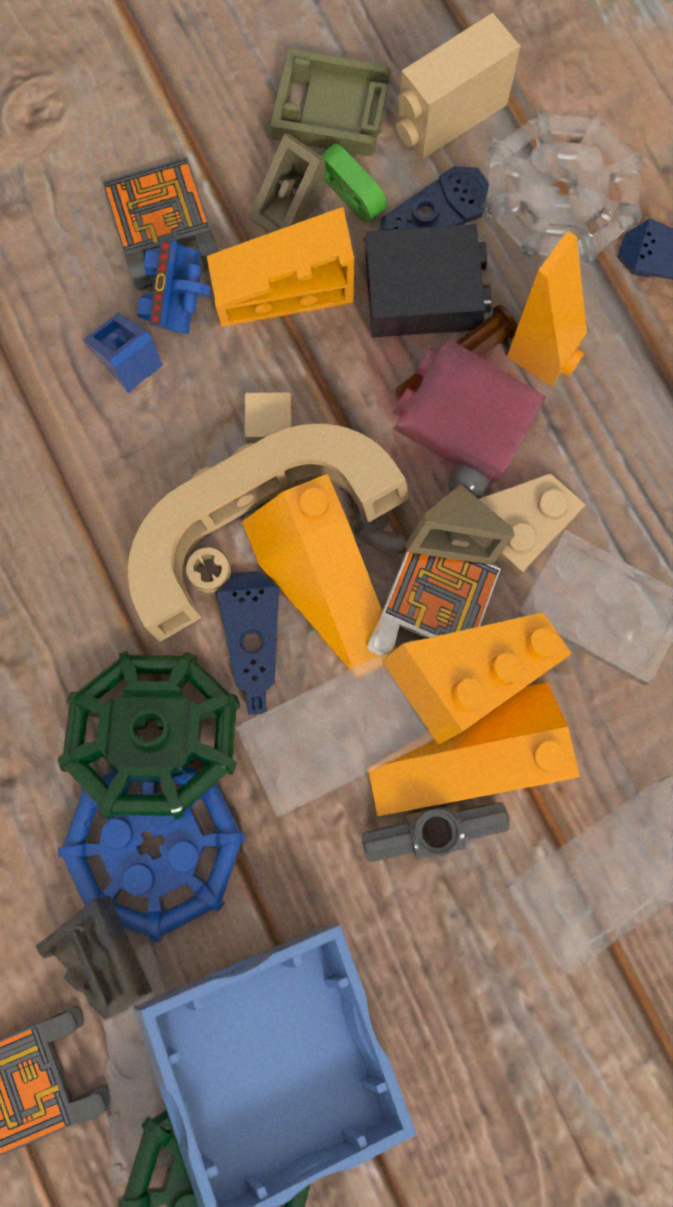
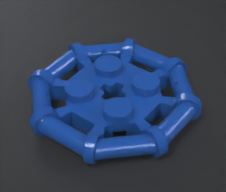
M188 767L183 774L174 776L173 780L177 784L184 785L200 770ZM111 771L101 776V778L109 786L117 773ZM142 782L143 793L140 795L163 794L157 793L158 782ZM217 783L183 812L185 817L174 820L173 816L116 815L113 819L108 818L102 827L99 843H85L97 807L99 806L81 786L79 787L82 793L63 846L58 847V858L63 857L87 910L84 915L91 922L97 919L147 936L150 942H160L163 936L213 909L219 911L224 906L223 896L240 845L245 842V832H240ZM200 800H203L218 832L204 834L192 809ZM149 830L153 836L162 834L165 838L166 843L159 847L161 856L157 859H154L150 853L143 854L140 850V845L144 843L143 834ZM205 846H219L208 881L206 882L196 875L200 856ZM100 855L112 883L102 892L86 857ZM185 884L195 893L196 896L164 912L163 895ZM122 890L134 896L148 898L147 914L113 903V901L116 900Z

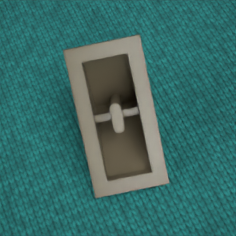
M289 133L284 134L248 217L270 233L304 221L326 195L325 159Z
M460 484L423 515L405 543L406 552L493 565L515 535L513 528Z

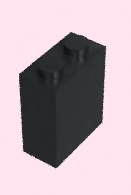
M477 224L366 232L365 262L372 338L472 331L482 323L484 313L491 312V288L489 284L483 285L481 271L487 268V247L485 242H478Z

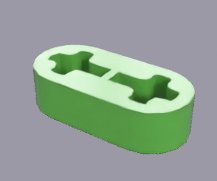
M337 143L332 144L320 154L325 159L326 183L359 219L365 223H370L387 209V200L379 185L341 145Z

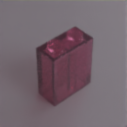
M446 338L437 350L429 346L415 370V372L422 375L414 391L409 388L404 390L392 412L399 416L393 430L454 465L461 463L476 469L490 480L489 484L501 480L546 396Z

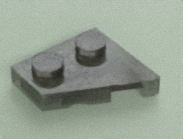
M110 896L94 899L36 945L38 953L43 958L55 956L68 969L64 979L76 991L82 992L87 997L89 1004L104 1020L120 1015L152 992Z

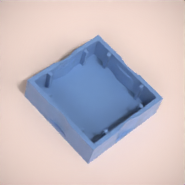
M340 925L319 927L133 1007L198 1207H278L290 1201L297 1193L314 1181L332 1173L350 1170L417 1135L390 1060L381 1048L373 1031L369 1018L367 997Z

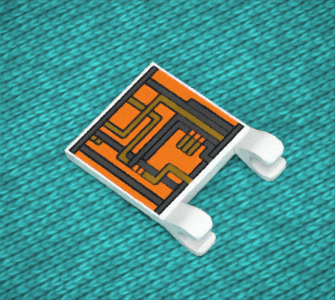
M405 552L381 616L368 641L367 649L379 656L390 652L395 644L399 627L424 638L480 627L501 569L494 565Z

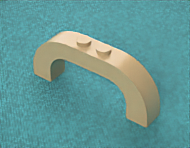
M304 424L277 431L256 443L241 446L231 457L214 467H205L192 476L191 480L172 490L151 509L133 540L128 561V584L132 602L144 627L161 642L202 618L186 588L185 566L195 545L211 532L290 487L326 474L329 475L331 483L342 487L352 496L369 523L410 499L405 477L390 455L372 439L352 429L331 424Z

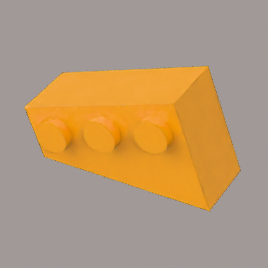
M344 207L207 256L215 305L221 327L354 303V255Z
M538 613L404 643L382 660V662L439 745L469 728L572 653L545 614Z

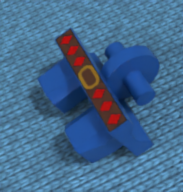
M161 239L160 248L149 249L145 252L143 268L146 271V275L155 278L153 294L144 293L139 298L137 315L140 318L150 321L149 325L179 334H189L191 315L195 314L197 297L211 298L212 294L211 286L200 283L202 266L199 265L201 251L182 246L172 239Z

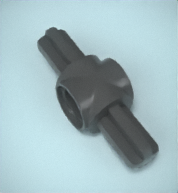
M501 802L460 811L457 810L455 804L408 814L406 815L407 823L364 832L362 834V844L365 857L369 862L414 853L416 860L431 856H443L453 851L466 849L465 841L506 832L510 826L509 816L506 807ZM432 817L443 819L449 830L446 841L439 846H429L422 837L423 825Z

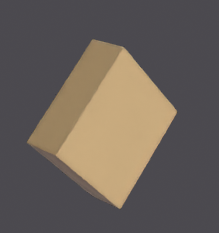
M291 392L245 393L246 442H258L277 431L292 427Z

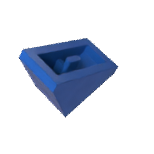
M120 313L115 314L83 339L87 347L127 393L163 366L149 333Z

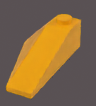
M570 231L565 233L539 268L507 354L509 359L551 387L562 373L570 377L585 355L584 352L579 350L587 334L578 243L577 236Z
M323 475L281 492L243 520L242 525L260 568L281 589L288 600L307 619L351 673L358 678L385 667L382 660L397 648L394 644L392 650L383 656L374 654L367 649L368 641L381 616L382 609L329 475Z
M548 682L526 686L469 728L439 745L429 732L368 767L377 817L580 777L568 725Z

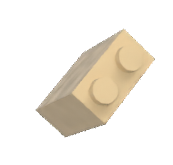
M493 12L401 72L396 129L402 142L409 148L413 147L422 159H425L499 111L508 103L521 46Z

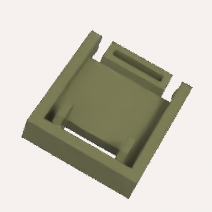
M288 48L270 124L271 139L281 141L283 135L289 133L307 146L327 149L332 144L337 143L348 153L364 156L373 155L391 69L383 64ZM293 83L308 85L302 117L300 105L289 103Z

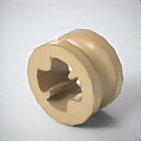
M211 547L201 548L189 557L186 565V574L192 585L199 591L207 594L217 593L231 578V567L225 555L219 550ZM213 559L214 564L221 570L218 578L212 575L214 581L204 582V578L201 573L197 572V568L200 564L206 567L204 561Z

